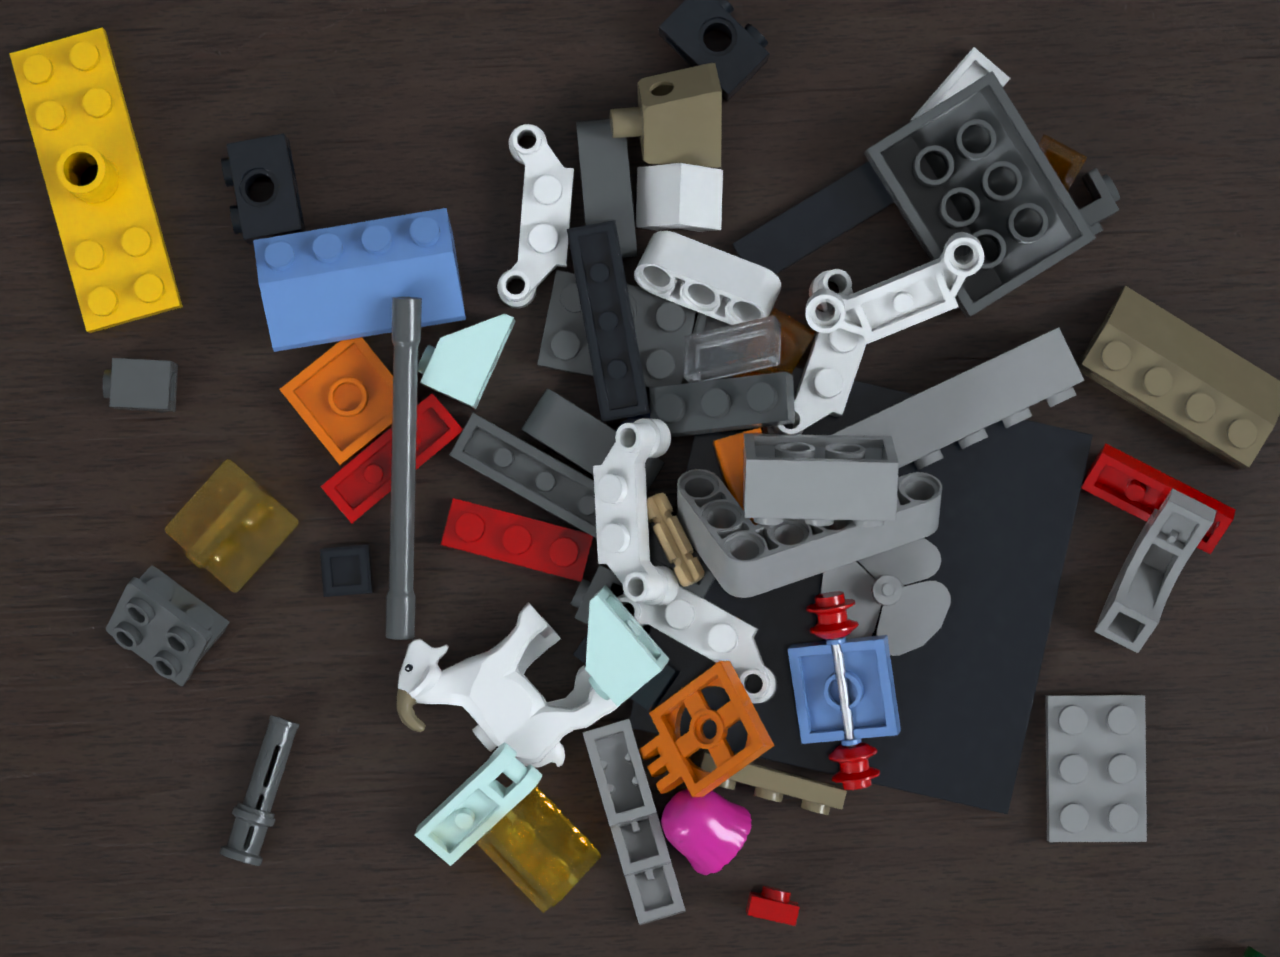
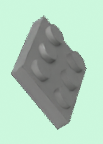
M1045 695L1047 841L1147 842L1145 695Z

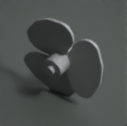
M925 538L858 560L862 566L855 561L823 572L820 594L842 591L844 592L845 599L855 600V605L847 609V617L857 621L859 625L846 638L872 636L881 610L876 636L887 635L889 651L892 656H900L924 646L942 627L951 604L950 593L940 582L924 581L907 585L930 578L940 568V552L935 545Z

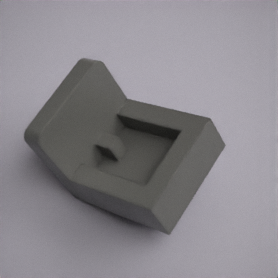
M1094 168L1082 177V181L1094 202L1079 209L1093 234L1097 235L1104 231L1100 222L1119 211L1116 202L1120 200V195L1112 179L1107 174L1101 177L1098 169Z
M599 565L592 582L582 579L570 604L578 608L575 619L588 624L590 600L605 585L611 589L614 582L623 587V584L610 568L607 569Z

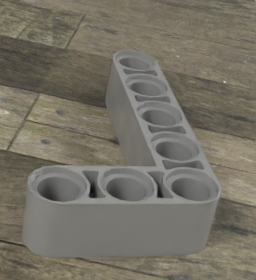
M695 469L683 473L678 479L676 516L689 542L722 588L730 595L747 598L930 536L935 533L939 525L942 484L935 476L924 472H914L898 477L896 521H884V525L880 527L857 526L854 524V520H834V524L829 526H811L805 524L804 519H784V522L779 525H754L749 518H744L743 509L715 473L708 470Z

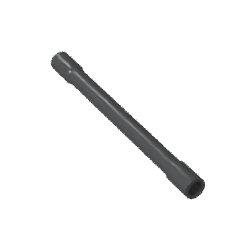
M392 297L391 340L394 346L390 561L389 591L386 596V638L394 640L415 638L416 596L413 590L417 389L418 347L421 342L422 298Z

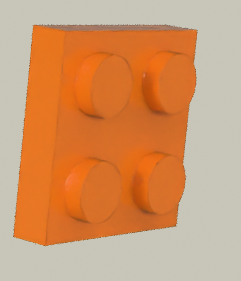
M363 337L339 341L279 389L340 466L392 426L393 375Z

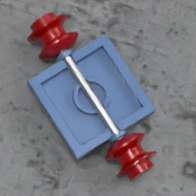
M834 591L816 595L815 603L806 607L808 612L815 613L818 617V623L809 629L810 633L826 639V641L791 644L788 648L802 744L841 740V745L828 755L829 760L838 762L840 765V771L831 777L832 781L842 783L845 790H858L871 786V779L880 775L879 769L869 767L868 760L877 753V749L865 742H861V739L895 736L900 733L901 727L887 635L847 639L846 636L859 625L857 621L847 617V609L855 605V600L845 599L844 592Z

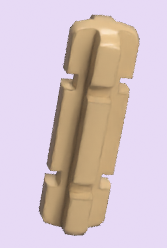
M658 493L647 498L648 520L655 524L653 530L669 563H674L676 566L673 568V571L680 585L683 587L690 586L704 577V570L698 558H693V548L677 516H672L673 508L666 494Z

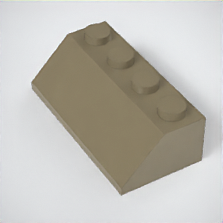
M1124 286L1077 362V366L1082 374L1238 470L1251 466L1275 427L1280 415V381L1127 286Z

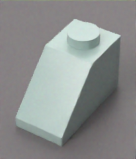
M502 314L441 337L436 348L428 345L418 364V372L423 374L420 383L425 387L476 409L516 322L514 317Z
M605 585L594 595L589 603L585 670L591 675L589 682L595 692L604 700L611 699L618 707L661 672L670 659Z

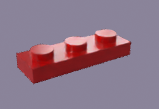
M433 393L417 405L416 470L463 431V428ZM392 427L320 486L351 524L391 491Z
M1106 443L1085 475L1081 489L1146 522L1155 508L1159 510L1172 488L1217 510L1213 524L1197 546V548L1210 555L1232 523L1236 509Z
M453 498L441 545L581 582L594 537L581 531Z

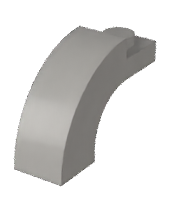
M1172 488L1159 510L1154 509L1130 550L1108 595L1094 632L1139 653L1159 624L1164 606L1178 576L1213 524L1217 510Z

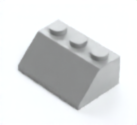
M744 433V518H754V522L761 525H779L784 522V519H804V523L811 526H829L834 524V520H854V524L857 526L871 528L883 526L884 521H896L899 462L892 436Z

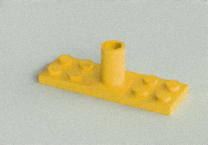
M101 27L9 53L86 331L92 333L183 307L105 29ZM98 165L96 178L90 184L81 186V178L85 170L91 166Z

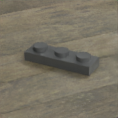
M788 372L649 388L650 419L663 421L668 426L671 437L795 424L793 375Z

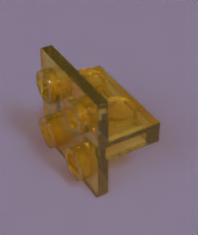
M227 459L167 524L165 532L187 551L185 556L198 568H206L229 590L239 592L299 525V520L236 463Z
M537 787L476 842L542 913L551 906L557 905L601 858L600 852L590 843L588 838L581 834L558 810L556 805Z

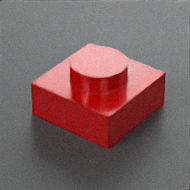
M763 886L761 894L750 891L746 912L749 916L796 926L800 906L798 902L790 900L791 892Z

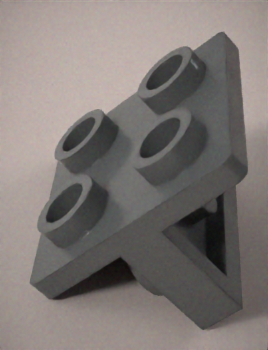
M151 565L139 579L133 577L128 582L106 627V631L114 637L121 647L132 650L150 663L159 675L173 680L180 686H184L190 679L198 662L225 632L230 622L155 566Z

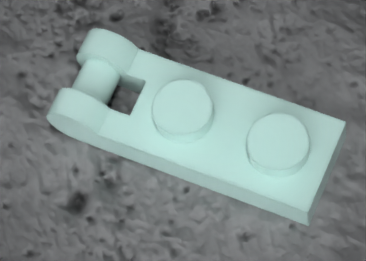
M503 743L476 772L418 825L414 835L451 866L536 787L542 778V774L532 765L526 767L515 758L517 752L507 743ZM502 772L513 781L507 788L496 780Z

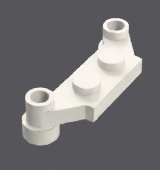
M524 124L515 128L508 142L512 157L517 162L525 165L518 262L512 269L507 270L501 275L497 284V291L504 304L517 309L528 306L534 300L537 287L557 266L567 267L569 239L567 229L570 228L574 168L563 167L548 146L544 132L532 124ZM525 135H531L536 138V143L532 148L524 149L519 146V140ZM513 279H521L525 282V288L520 294H511L507 290L509 282Z
M958 232L953 234L946 242L944 250L938 259L847 296L835 293L830 289H819L814 292L806 303V320L809 326L817 332L831 333L839 328L863 335L866 344H869L958 307L955 297L966 277L975 274L983 265L984 251L982 245L973 235ZM961 245H967L971 248L970 252L965 256L954 254L955 249ZM822 302H828L834 306L829 312H821L816 308Z
M840 269L827 270L820 273L812 281L809 288V296L811 297L819 289H829L828 281H831L839 287L838 294L847 296L853 294L850 276ZM822 302L817 306L818 309L824 312H829L834 307L828 302ZM839 328L831 333L817 332L794 397L795 424H793V428L787 429L783 425L763 427L764 434H802L804 429L828 415L837 418L842 416L866 347L863 335Z
M642 418L634 423L622 424L617 429L616 442L602 465L593 466L598 564H607L623 584L624 594L629 600L634 602L642 601L650 606L666 605L675 599L679 584L672 569L666 566H653L650 562L645 462L647 458H658L667 452L671 443V434L668 426L663 421Z
M680 585L675 599L666 605L650 606L642 601L634 602L629 600L625 594L617 597L623 605L627 603L633 605L635 610L633 617L642 628L649 624L716 663L719 661H730L752 703H764L774 696L777 690V678L770 668L764 666L754 640V636L758 631L754 626ZM755 674L763 682L762 689L758 693H752L747 686L748 679Z

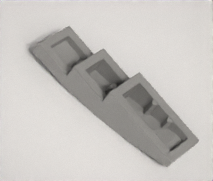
M626 719L583 732L639 925L686 912L630 720Z

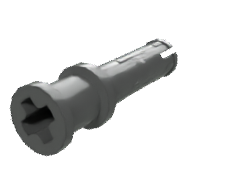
M273 715L269 717L270 721L255 762L243 803L238 802L237 807L234 806L232 814L236 818L228 843L225 846H221L219 854L255 866H261L263 858L259 854L268 827H273L276 821L274 818L275 814L271 812L285 771L296 731L300 725ZM278 745L266 783L263 785L275 746ZM262 794L259 805L256 807L259 796ZM251 827L250 832H249V835H248V839H247V842H246V845L244 846V843H245V840H246V837H247L249 828Z

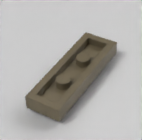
M704 750L699 767L712 772L717 766L710 752ZM754 763L748 764L719 785V787L731 790L735 789L736 782L755 786L753 795L775 802H782L784 794L803 799L800 808L824 815H829L831 807L842 810L847 790L843 789V787Z

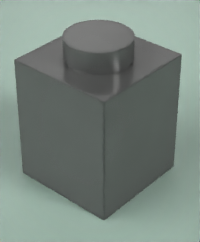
M112 358V369H105L103 375L104 398H110L109 407L119 410L175 412L178 364L166 360Z

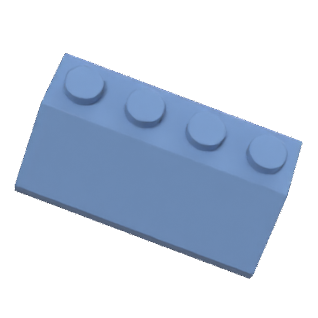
M447 208L253 240L258 282L274 352L392 332V297L422 298L421 327L466 320L454 236Z

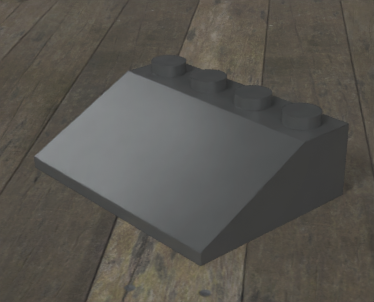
M993 71L871 146L864 153L930 261L941 256L946 242L955 233L965 232L973 235L980 241L984 251L983 265L975 274L966 277L955 297L959 308L966 318L976 314L1096 239ZM961 245L955 249L954 254L965 256L970 252L971 248L967 245Z

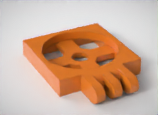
M719 661L649 713L659 735L641 747L639 753L643 760H649L660 754V757L647 767L652 777H657L666 771L669 772L668 775L656 783L660 794L670 792L684 782L692 797H704L775 745L731 662ZM712 686L724 688L731 701L717 711L711 710L701 690ZM686 707L692 719L689 731L681 736V718ZM711 719L717 726V732L713 738L708 739L703 733V725L707 720ZM741 720L748 733L745 748L734 755L726 737L728 728ZM701 748L708 749L717 768L712 772L703 770L695 765L689 757Z

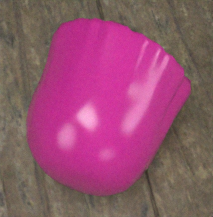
M688 788L679 791L666 804L661 818L662 830L668 841L688 859L697 873L703 875L717 873L721 871L724 865L729 864L738 851L742 849L752 826L751 814L745 807L728 801L713 790L704 797H692Z

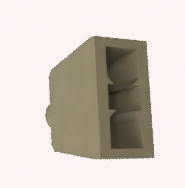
M715 63L642 78L637 83L638 107L610 109L612 138L639 136L643 161L646 163L659 165L685 163L709 168L721 167L722 90Z

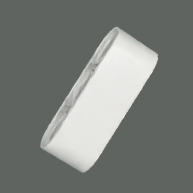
M658 231L653 234L634 271V278L643 290L748 331H755L764 327L781 291V282L778 276L769 269L671 231Z

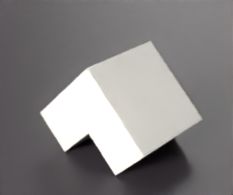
M685 163L638 167L636 228L656 231L683 229L697 232L721 230L723 170Z

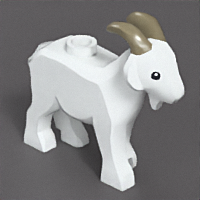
M529 602L520 611L515 628L489 651L466 658L453 666L441 670L438 661L446 654L449 646L446 644L434 648L422 639H415L408 645L399 672L397 712L402 723L413 731L422 732L426 727L424 722L415 715L413 705L416 703L462 706L478 723L472 731L490 752L497 746L499 747L501 744L507 743L517 752L515 758L525 766L532 765L535 768L542 767L550 762L555 763L557 767L562 766L565 760V750L559 741L573 730L589 727L618 707L611 699L604 700L595 692L589 682L591 675L585 670V665L578 670L574 689L566 698L546 702L543 695L528 680L524 673L539 656L561 638Z

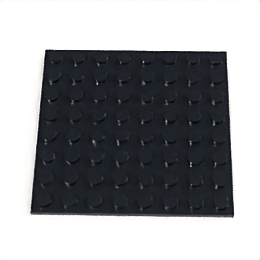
M714 349L707 381L788 372L793 375L795 397L804 369ZM854 381L842 416L837 418L828 415L804 429L801 435H832L916 394ZM1000 420L984 428L988 437L961 449L958 441L940 449L944 458L920 470H917L914 462L898 469L899 477L909 473L924 472L935 476L942 484L938 529L935 533L925 537L940 552V568L930 578L907 585L924 581L940 582L948 589L951 596V604L942 627L924 646L900 656L890 655L901 731L895 736L861 739V742H865L877 749V753L868 759L869 767L880 770V775L871 779L873 784L1008 814L1093 437L1091 434L1029 420H1023L1008 428H1005L1003 421ZM793 424L783 425L787 429L793 428ZM756 428L695 435L687 471L695 469L708 470L715 473L724 483L713 447V441ZM823 573L747 598L728 594L715 578L704 599L758 629L754 640L764 666L770 668L777 678V690L774 696L767 702L753 703L775 745L759 756V758L833 775L840 771V765L838 762L829 760L828 755L841 745V740L802 744L788 655V648L791 644L826 641V639L810 633L809 629L818 623L817 614L806 610L807 606L815 603V596L821 592ZM881 610L872 636H876ZM651 626L649 636L670 659L668 663L680 671L671 687L657 705L658 707L715 665L716 662ZM756 674L752 675L747 682L748 689L752 693H758L763 686L762 679ZM712 686L701 690L711 710L717 711L731 701L724 688ZM634 701L630 715L632 728L659 734L649 714L650 711H647ZM686 707L681 718V736L689 731L692 719ZM710 719L704 723L703 733L708 739H711L716 735L717 726ZM741 720L728 728L726 740L733 752L743 750L747 742L748 733Z

